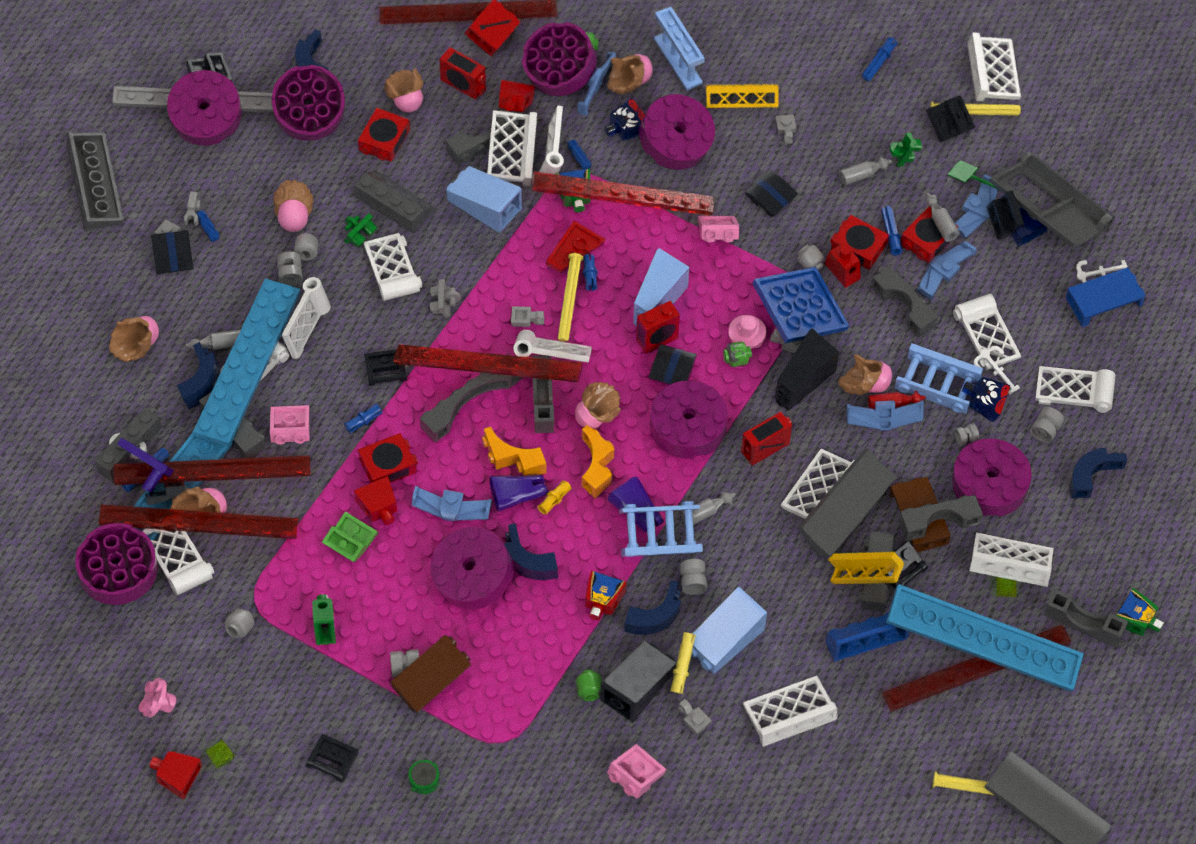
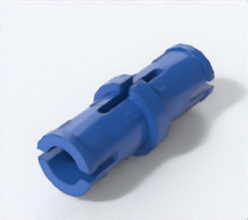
M589 254L583 256V276L585 277L586 290L590 291L591 285V291H594L598 288L596 280L598 271L595 268V256L591 254L590 260Z
M374 404L364 412L360 411L357 413V416L345 422L344 426L351 434L363 425L367 426L371 420L383 414L382 411H379L381 408L378 404Z

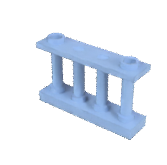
M672 7L655 12V18L662 27L663 33L655 36L654 40L685 89L690 90L702 85L703 81L695 71V66L704 63L705 58Z
M911 344L907 359L911 360V363L904 378L897 376L895 389L904 394H914V391H918L920 395L926 396V400L951 408L957 413L962 412L966 414L969 401L965 399L969 390L965 386L967 382L979 384L983 368ZM920 363L929 366L922 384L911 381ZM936 370L947 373L940 391L929 387ZM954 376L965 379L958 397L947 394Z
M693 501L682 502V506L636 508V504L624 505V508L619 510V514L627 513L629 544H627V548L621 549L622 557L703 552L702 544H696V541H694L692 510L700 509V505H694ZM673 511H684L685 545H677V542H675ZM654 512H665L667 533L665 546H658V543H656ZM635 513H646L648 537L646 547H639V544H636Z

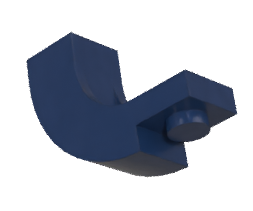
M314 29L305 41L299 39L295 49L296 67L316 65L329 71L328 67L312 59L313 54L322 43L321 31Z
M200 342L193 345L200 362L198 371L192 378L177 385L189 409L199 405V400L212 392L221 373L219 362L213 352L210 353L207 347L203 348Z
M1099 448L1081 457L1075 465L1070 481L1071 498H1090L1093 491L1092 475L1102 470L1125 469L1127 462L1126 454L1117 452L1107 454L1106 448Z
M516 523L508 524V532L505 533L507 543H504L512 557L513 569L519 574L534 580L557 579L558 567L554 552L532 554L526 551L520 544Z
M671 580L666 598L657 608L644 610L630 606L625 620L624 632L636 635H650L669 627L681 610V601L679 600L681 590H678L679 582Z

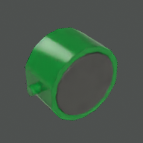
M420 760L415 762L409 769L408 776L412 792L426 795L437 789L440 777L436 763H432L429 760Z

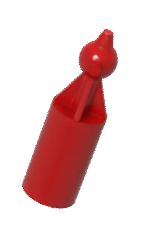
M914 391V394L911 396L900 392L868 395L869 409H875V401H894L895 408H899L911 402L918 403L926 399V396L920 395L918 391Z

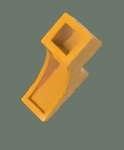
M586 425L582 429V440L590 449L592 462L587 472L582 476L581 487L596 498L612 484V474L605 466L614 459L615 448L610 441H605L596 429Z
M492 427L484 428V436L481 437L484 448L488 447L489 461L491 464L494 463L496 470L516 464L518 472L523 475H541L546 473V461L540 447L521 449L510 446L498 438Z

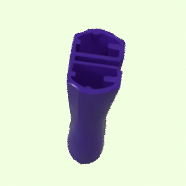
M540 474L489 477L490 489L497 512L548 494L547 486L544 484V476Z
M633 477L616 488L607 498L619 510L628 504H636V508L655 507L638 477ZM654 512V523L658 527L664 520L659 512ZM635 513V524L647 533L646 513Z

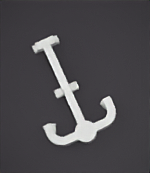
M1083 260L1078 262L1076 266L1078 272L1077 279L1084 283L1086 282V277L1099 274L1104 276L1108 272L1127 268V264L1123 260L1121 261L1122 265L1103 269V266H1099V270L1085 273L1081 270V266L1086 265L1087 261Z
M998 346L982 349L979 356L975 358L973 365L980 367L978 361L986 359L995 370L993 374L995 376L998 374L1010 387L1008 392L1010 395L1020 389L1018 385L1014 386L1002 372L1004 370L1003 367L999 368L990 357L992 351H997L999 356L1003 355L1004 351Z

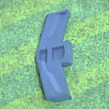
M608 52L606 54L607 62L601 68L595 69L587 83L589 90L585 101L579 102L577 105L578 113L588 115L590 102L601 87L604 76L612 67L610 59L616 58L615 52Z
M984 174L982 179L989 182L991 177ZM981 183L978 196L973 193L970 194L962 208L967 213L955 223L958 226L960 236L966 238L985 220L990 218L987 206L992 200L996 199L997 189Z
M964 241L943 255L935 256L929 262V267L917 291L932 300L942 279L949 282L960 270L958 264L975 255L977 249Z
M923 400L899 408H895L894 401H875V409L846 404L847 424L879 429L880 431L891 430L896 427L923 421L924 417Z
M415 486L412 506L446 521L482 520L489 518L492 499L463 501L464 495L460 492L444 490L443 497H440Z

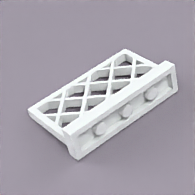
M972 33L967 44L976 101H984L985 98L1020 99L1021 94L1012 39L980 37L979 33ZM982 43L988 44L992 48L987 50L982 46ZM999 45H1007L1008 50H1002ZM996 50L1001 56L997 58L991 52ZM986 56L994 61L991 65L984 60ZM1003 57L1010 61L1008 66L1000 61ZM998 64L1004 70L999 72L993 66ZM991 71L996 77L994 79L990 78L987 72ZM1008 72L1012 79H1007L1003 74ZM998 78L1006 83L1003 87L995 82ZM992 85L999 91L990 92L989 87ZM1009 86L1015 93H1009L1005 89Z
M493 111L487 174L505 181L522 182L523 185L530 186L537 113L530 112L527 115ZM496 117H504L507 123L500 126L496 122ZM517 119L525 120V124L521 128H518L513 122ZM508 125L515 129V132L510 136L503 130ZM499 132L506 137L500 143L494 138ZM517 134L523 138V141L518 145L512 139ZM507 141L514 146L509 152L502 146ZM498 148L505 154L499 159L493 154ZM516 150L522 155V158L517 161L511 156ZM506 157L513 163L507 169L501 163ZM498 165L503 171L500 174L491 173V169ZM516 167L520 171V176H512L509 171Z
M820 449L784 499L781 507L805 519L809 515L805 512V509L815 507L821 501H816L815 495L824 492L827 494L833 487V485L827 487L825 481L834 478L838 481V477H841L855 460L850 462ZM824 456L830 459L831 463L820 465L819 460ZM840 465L847 467L845 471L836 472L835 469L836 466ZM833 468V474L823 476V469ZM811 472H820L821 477L810 479L809 474ZM823 482L824 488L813 490V483ZM801 486H810L811 491L799 492ZM813 496L814 502L803 504L802 498ZM799 499L801 505L793 507L789 505V502Z
M976 533L970 571L1048 587L1052 569L1053 548ZM980 541H985L989 544L983 545ZM1000 545H1005L1008 548L1003 549L1000 547ZM994 548L998 552L992 553L989 549ZM1019 549H1025L1028 552L1022 553ZM1014 552L1017 556L1011 557L1008 553ZM1038 553H1044L1048 555L1042 557ZM1033 556L1036 560L1031 561L1028 557Z
M817 676L743 702V706L760 736V742L763 747L837 720V707L829 699ZM814 683L817 687L816 693L805 690L808 685ZM794 691L800 694L796 700L787 697L788 693ZM803 694L813 697L811 704L800 701ZM777 698L781 702L779 706L769 704L770 699ZM816 699L825 701L826 705L818 707L814 703ZM785 701L795 704L792 711L782 708ZM754 705H759L763 708L761 712L758 713L752 711L750 707ZM798 705L808 708L807 712L802 714L795 711ZM766 708L776 711L774 717L764 715ZM780 712L790 715L786 720L777 719ZM761 719L771 722L770 726L761 728L759 723Z

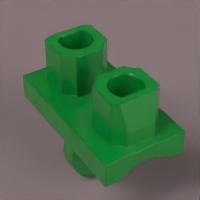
M906 133L899 143L893 142L889 147L891 156L897 157V167H903L906 162H913L915 159L914 151L920 152L922 144L920 139H913L912 133Z
M368 213L359 223L360 217L357 215L354 218L351 216L346 217L345 222L347 225L344 229L346 231L352 230L347 234L344 242L346 244L351 242L359 248L366 240L360 232L363 230L367 235L371 236L377 229V226L371 221L373 216Z

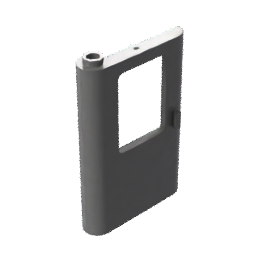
M1031 152L1024 153L1020 157L1018 164L991 177L989 180L992 185L1003 193L1013 190L1017 204L1027 211L1030 217L1034 220L1037 219L1074 249L1106 231L1115 220V217ZM1020 174H1024L1059 203L1042 211L1006 182Z

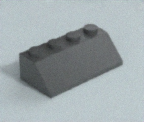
M378 171L365 173L354 184V192L357 199L411 233H414L436 209V207Z

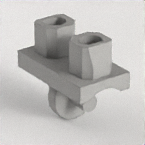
M444 279L439 280V285L430 288L432 298L438 299V301L430 303L432 313H442L444 317H450V308L460 301V293L456 292L455 288L445 285Z

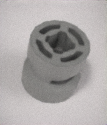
M974 423L968 424L965 428L958 427L954 429L955 438L960 447L967 445L968 442L979 440V432Z

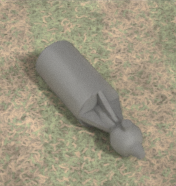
M881 156L878 163L865 161L839 170L840 180L846 186L869 178L879 168L884 169V171L888 170L887 167L892 160Z
M927 193V206L932 208L931 217L944 240L949 242L956 239L960 232L948 211L936 204L937 198L935 195Z
M241 329L211 333L202 340L192 339L186 344V347L195 350L193 345L200 342L202 347L212 350L233 348Z
M722 492L721 498H707L695 504L700 505V509L692 510L693 525L716 514V511L723 503L732 504V499L736 494ZM681 511V517L685 522L684 511Z

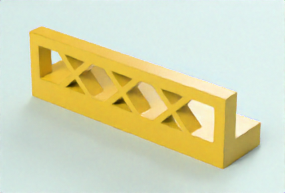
M778 84L705 85L706 108L778 107ZM710 93H718L722 99L717 104H710ZM731 93H736L740 97L736 103H730L726 98ZM749 93H754L758 97L754 103H748L744 98ZM766 93H774V103H766L762 97Z
M895 552L837 553L829 557L830 563L835 567L830 580L832 584L897 583L904 566V562ZM876 570H879V571H880L879 573H877V574H876L875 576H873V577H870V576H869L870 574H872V573H873L874 571H876ZM894 570L892 576H885L888 572ZM842 571L848 572L843 577L839 578ZM863 571L861 575L854 577L856 573Z

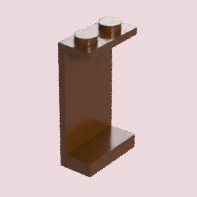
M917 477L904 483L897 482L890 488L889 496L890 498H895L900 513L907 508L915 509L925 504L933 505L938 503L928 477ZM945 519L931 522L927 526L925 537L911 540L910 543L917 553L949 545L951 535Z
M443 635L427 651L389 682L390 686L414 713L421 710L471 666L469 662L471 660L464 651H459L456 647L458 645L451 636Z

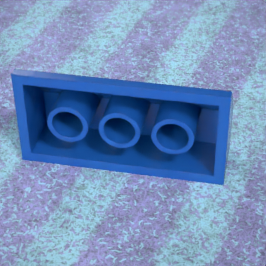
M887 612L883 616L877 618L870 617L861 623H851L842 629H832L827 633L825 642L833 661L836 662L908 639L909 631L886 623L889 613Z

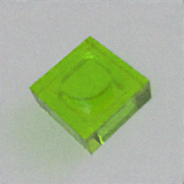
M996 577V597H1016V580Z
M223 740L206 750V755L217 769L235 758Z

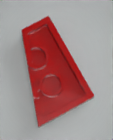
M573 221L545 264L559 273H563L569 268V254L587 255L605 243L606 239L578 222Z

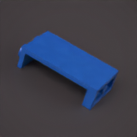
M1127 267L1069 287L1065 298L1083 327L1089 325L1091 317L1135 301L1139 307L1142 306L1145 292L1143 288L1139 287L1135 274L1131 273Z

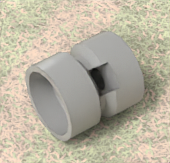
M283 252L277 257L279 283L297 286L303 281L300 254L296 252Z
M1044 407L1030 429L1032 436L1043 443H1051L1057 434L1056 431L1060 429L1064 422V416L1054 408Z
M700 559L683 561L680 564L682 592L687 595L706 592L705 562Z
M418 649L407 650L406 654H403L402 651L390 652L392 678L397 677L419 657Z

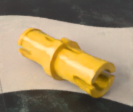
M562 480L553 491L547 494L546 499L537 506L538 510L543 515H547L555 505L560 504L565 494L571 490L570 484Z

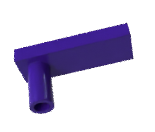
M121 438L117 445L153 467V470L142 486L146 491L152 493L163 474L171 476L174 470L128 440Z

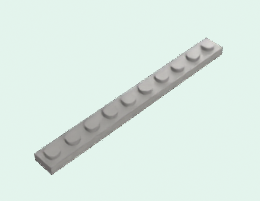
M114 86L113 106L167 108V99L171 89ZM238 92L242 111L273 113L272 93Z

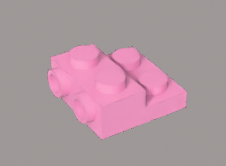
M698 216L700 237L705 242H715V239L733 242L734 239H739V224L735 216Z
M309 405L271 407V443L275 442L281 445L285 442H296L302 444L305 441H310Z
M636 744L610 764L607 774L613 783L618 782L624 788V792L628 796L633 795L638 799L650 789L655 781L665 774L667 769Z

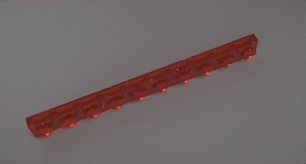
M556 0L500 2L517 19L557 17ZM490 2L379 7L380 25L475 21Z
M534 172L532 176V191L703 215H712L714 212V196Z
M398 344L393 359L395 364L568 382H579L583 368L581 362Z
M310 455L162 462L174 471L171 476L163 474L158 483L311 476ZM147 463L114 464V484H144L153 467Z
M102 504L99 516L100 526L123 523L132 525L133 528L286 539H297L298 518Z
M1063 625L1036 634V636L1063 646L1071 644V639ZM975 657L884 691L882 696L892 712L1006 669V667Z

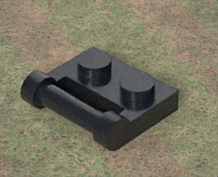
M402 349L364 354L369 386L401 380V382L407 381ZM397 369H399L400 373L378 376L373 375V373Z
M909 541L902 543L893 552L904 562L902 571L911 563H914L916 567L902 579L898 580L897 583H891L895 590L898 584L906 586L918 574L924 573L928 569V565L919 557ZM891 570L885 576H892L894 570Z
M321 734L305 766L333 776L337 781L343 783L359 751L350 745ZM318 756L342 766L340 771L317 761Z

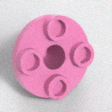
M742 315L730 323L728 335L732 343L743 341L751 349L759 348L765 340L766 327L759 318L752 315Z
M156 678L153 682L148 681L145 685L144 691L146 693L144 699L139 704L138 710L149 718L153 717L159 710L170 713L176 705V696L166 692L167 685L164 679Z

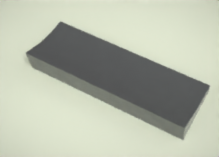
M105 132L69 133L66 146L84 232L123 224L124 219Z
M864 449L798 527L819 557H831L895 481L897 476L889 471L870 449Z
M1010 751L984 786L985 789L1059 844H1099L1112 826L1012 751Z

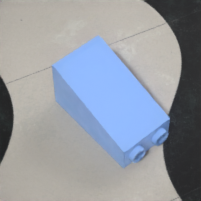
M470 166L465 171H461L457 179L450 183L446 189L449 202L499 233L522 209V188Z
M660 248L657 249L634 302L633 324L636 327L638 315L670 300L674 304L688 288L689 266Z
M740 587L736 588L693 633L696 637L691 657H696L705 670H710L715 674L765 630L767 612Z

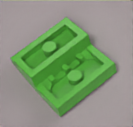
M344 512L336 526L331 527L322 543L355 563L373 542L378 532L349 513Z

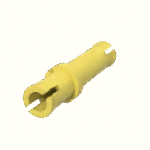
M683 632L677 665L673 669L674 677L670 689L671 692L683 694L686 676L688 677L689 675L688 666L696 637L695 634Z

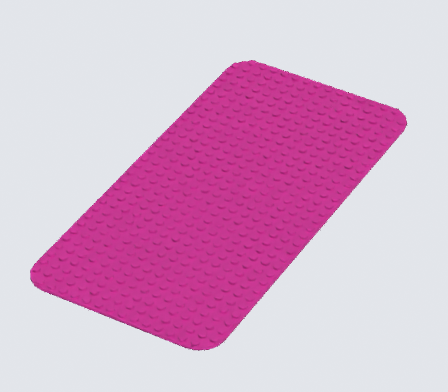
M591 174L590 203L584 204L585 210L582 212H575L573 206H564L555 182L548 187L411 371L407 381L403 382L382 410L383 414L377 417L269 562L254 587V603L259 614L267 622L397 696L399 695L389 684L393 679L390 652L402 651L403 654H406L407 650L418 649L420 657L443 635L446 634L447 637H453L458 644L456 647L459 651H464L471 660L469 662L471 666L426 704L422 710L473 739L485 743H505L519 737L530 726L600 622V620L591 619L589 617L591 609L585 607V597L591 570L627 582L644 557H622L621 549L627 548V544H629L627 515L619 514V509L607 500L611 492L631 478L638 477L655 507L678 506L714 453L713 451L708 455L694 456L692 459L673 456L658 446L650 429L652 403L657 394L667 387L668 384L649 379L659 348L647 354L644 353L636 341L637 327L633 324L634 302L657 249L660 248L689 266L688 288L673 304L680 314L678 339L666 344V346L697 354L688 381L704 383L715 389L722 396L728 411L726 434L783 351L781 349L782 344L770 341L771 334L777 328L752 282L757 278L787 273L785 270L729 242H724L723 239H715V242H705L700 237L699 227ZM573 221H576L606 239L605 243L589 253L590 260L591 254L595 256V268L598 271L596 276L598 288L594 291H591V285L590 291L586 290L585 277L583 276L584 261H581L569 340L565 341L566 343L590 346L592 351L589 362L551 356L554 433H535L532 356H540L541 354L531 353L526 358L518 357L514 352V344L522 330L532 331L536 338L560 341L558 340L568 269L563 273H559L545 263ZM512 307H531V312L543 311L544 325H537L531 322L530 327L511 326ZM742 315H752L759 318L766 327L764 342L761 347L751 349L752 357L749 358L747 365L730 367L729 364L725 363L723 349H726L728 343H732L728 335L730 323ZM509 354L523 368V379L509 389L488 391L468 401L455 416L450 432L435 443L421 429L420 418L422 414L436 407L439 401L447 399L456 389L462 388L468 380L477 377L483 369L492 366L498 358ZM607 382L609 386L613 385L614 389L619 392V407L621 411L612 422L602 423L598 428H595L605 441L608 440L613 444L615 451L614 459L605 466L612 474V484L594 498L581 487L582 476L591 465L592 454L587 444L582 440V429L584 427L576 421L575 409L582 401V393L589 384ZM492 427L498 438L510 446L521 449L540 447L546 461V473L541 475L544 476V484L547 486L548 493L553 491L562 480L567 481L571 486V490L565 494L560 504L555 505L547 515H543L537 506L546 499L547 495L497 512L490 489L489 477L522 476L523 474L518 472L516 464L496 470L494 463H490L488 447L484 448L481 438L484 436V428ZM401 433L403 438H407L411 449L409 450L411 454H415L417 457V473L390 483L397 503V511L392 514L395 521L390 525H384L382 519L372 522L356 503L354 497V490L370 484L359 461L358 449ZM415 486L440 497H443L444 490L460 492L464 495L463 501L492 499L489 518L453 522L443 520L438 516L412 506ZM344 512L349 513L378 532L373 542L355 563L322 543L331 527L336 526ZM659 512L664 522L658 527L655 526V539L666 524L665 512ZM516 523L520 544L526 551L532 554L551 552L555 554L558 567L557 579L534 580L519 574L513 569L512 581L510 586L508 585L502 593L503 596L495 603L481 609H462L448 602L434 584L431 575V560L439 543L452 532L466 527L487 529L496 534L504 544L507 543L505 533L508 532V524ZM635 524L636 544H639V547H646V543H648L647 533ZM325 594L333 601L336 644L316 645L312 601L317 600L318 595ZM328 623L321 624V627L328 626Z

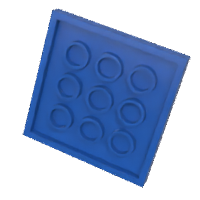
M816 267L757 278L752 282L785 344L803 340L811 328L821 336L847 331L849 328L848 322Z

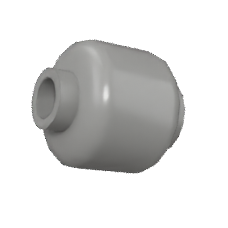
M308 233L300 234L296 237L294 252L300 254L301 260L308 261L317 256L319 244L317 238Z
M807 244L797 253V262L803 269L816 267L819 270L823 267L824 255L815 245L809 246Z
M244 609L234 610L225 621L226 632L233 638L245 637L254 627L252 614Z

